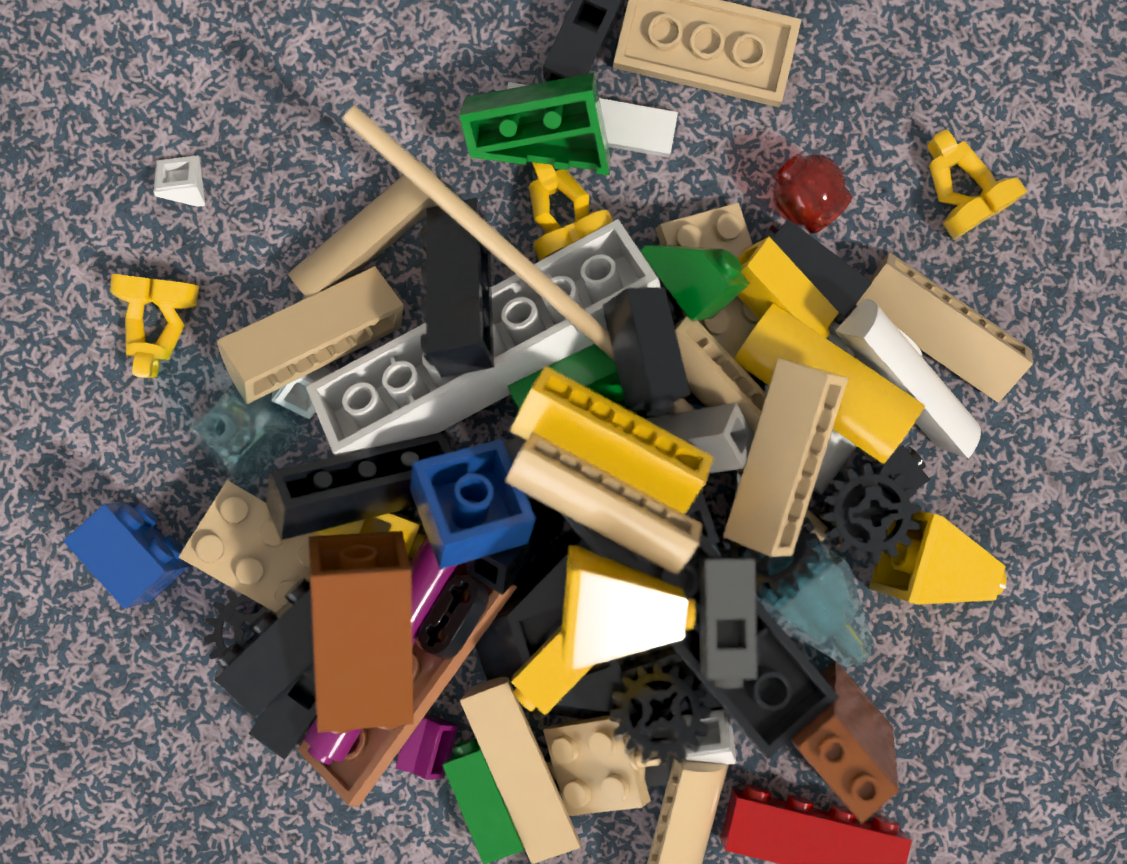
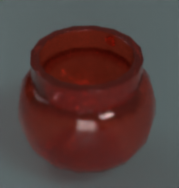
M798 153L786 161L773 177L777 182L772 195L776 210L782 218L791 220L797 226H803L809 234H815L830 225L847 208L853 198L852 193L845 187L846 180L840 167L830 157L823 154H810L804 158Z

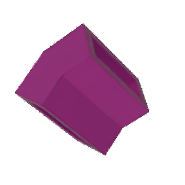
M426 714L400 749L395 769L413 773L425 780L444 779L445 770L442 764L451 755L458 725Z

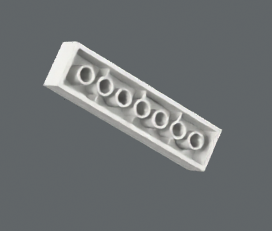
M619 219L534 264L607 330L603 304L626 288L661 287L658 277ZM515 274L492 287L494 368L441 377L432 361L427 362L422 353L421 335L426 334V323L310 384L306 389L334 455L339 456L437 434L510 395L507 388L508 385L595 343Z

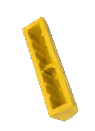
M774 303L757 323L734 357V360L742 368L769 386L778 358L847 377V385L833 430L882 464L888 460L925 408V405Z
M547 366L544 367L533 385L510 432L525 440L534 432L683 514L686 513L705 484L714 458Z

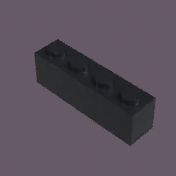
M477 197L462 200L488 223ZM440 206L426 208V227L421 228L422 244L426 251V261L421 263V275L426 286V297L421 298V311L426 322V334L421 335L423 356L427 362L432 361L441 377L494 368L490 250Z
M441 432L270 471L266 504L281 540L416 507L410 491L413 462L453 451L444 433Z
M305 577L299 580L286 593L284 597L288 602L276 614L270 609L252 625L250 630L254 634L242 646L234 642L216 660L220 667L216 670L214 681L253 719L314 662L311 581L308 582Z

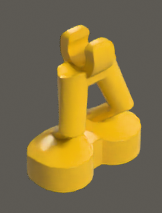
M942 130L934 135L927 145L929 152L934 158L931 164H929L938 201L957 205L942 223L953 240L1004 210L1028 192L1018 177L1004 178L996 181L988 167L965 141L957 145L955 138L948 130ZM957 164L970 175L982 189L980 196L971 197L953 192L950 168Z
M532 162L538 178L530 183L528 188L534 221L546 232L533 243V249L539 261L613 222L608 210L589 213V194L568 170L560 169L555 171L553 165ZM558 191H561L574 203L575 222L561 227L550 214L549 195L555 194Z
M112 274L110 292L120 300L129 303L125 316L126 355L134 356L133 375L155 378L159 374L160 360H169L171 358L172 352L185 327L175 309L197 306L199 286L182 282ZM151 302L159 306L167 321L166 327L155 344L146 342L143 323L144 307Z

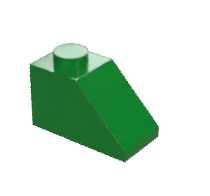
M645 245L640 250L646 261L691 321L714 318L750 284L741 273L743 268L739 260L732 253L724 249L680 245Z

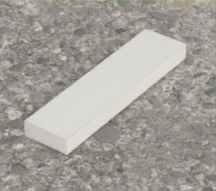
M508 82L507 89L526 85ZM599 98L609 147L670 157L678 112Z

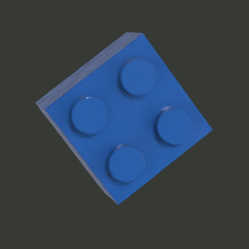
M502 439L413 462L410 491L440 570L522 546L529 542L536 518L525 493L505 482L513 464Z
M134 502L103 504L63 540L123 609L153 601L191 566L189 563L178 558L184 549L183 545L173 536L168 535L165 537L155 526L158 522L157 517L142 503L138 505Z

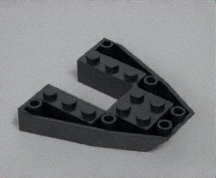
M701 489L685 514L702 524L701 533L712 545L720 542ZM572 528L547 546L513 583L517 586L516 590L475 645L487 681L499 677H508L511 682L517 670L562 625L569 545L580 546L589 550ZM672 647L619 664L617 657L597 662L547 714L580 719L610 715V711L621 709V707L612 702L613 693H626L621 686V680L625 676L635 682L637 680L636 668L642 666L647 674H652L655 662H660L663 673L669 674L671 668L677 665L679 666L678 677L682 680L693 674V672ZM695 676L692 685L693 691L705 689L707 692L705 699L699 703L700 706L710 707L711 711L723 709ZM665 686L650 687L653 691L669 689V687ZM686 700L680 708L681 716L690 714ZM631 702L629 718L630 720H640V713ZM520 703L523 711L531 712ZM671 703L660 711L653 709L651 719H667ZM537 707L532 711L533 713L543 714Z

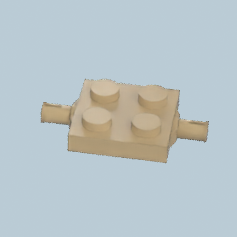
M610 715L552 724L543 730L551 757V762H546L552 778L556 780L559 786L561 797L569 816L641 808L651 801L645 782V767L659 765L657 756H651L647 764L644 765L641 764L642 752L636 749L633 753L627 755L624 751L629 740L627 738L615 740L613 736L614 730L621 723L610 721Z

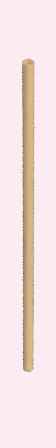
M356 105L352 106L342 118L347 125L615 361L609 333L606 328ZM682 398L673 403L674 410L671 412L676 414L696 409ZM745 465L742 469H737L741 474H743ZM807 509L804 518L808 517L814 526L811 533H816L821 542L826 538L824 532L829 527Z

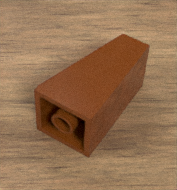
M403 532L309 536L318 733L332 732L342 734L353 729L375 727L393 729L400 725L413 724L411 568Z
M833 660L820 674L839 695V698L790 741L858 820L863 823L899 792L893 726L836 660Z

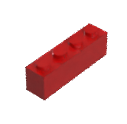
M745 785L744 791L735 788L731 790L720 836L725 851L777 864H907L912 840L899 829L900 824L894 820L873 816L872 822L864 821L861 823L850 809L831 805L829 811L813 808L814 802L795 795H788L787 801L770 797L771 792L755 785Z

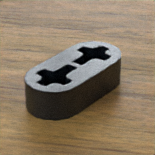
M465 574L455 576L446 584L419 632V642L425 652L442 659L452 658L460 652L489 602L487 587L482 582ZM464 591H467L471 596L467 604L461 599ZM441 630L447 635L444 643H441V640L437 637Z

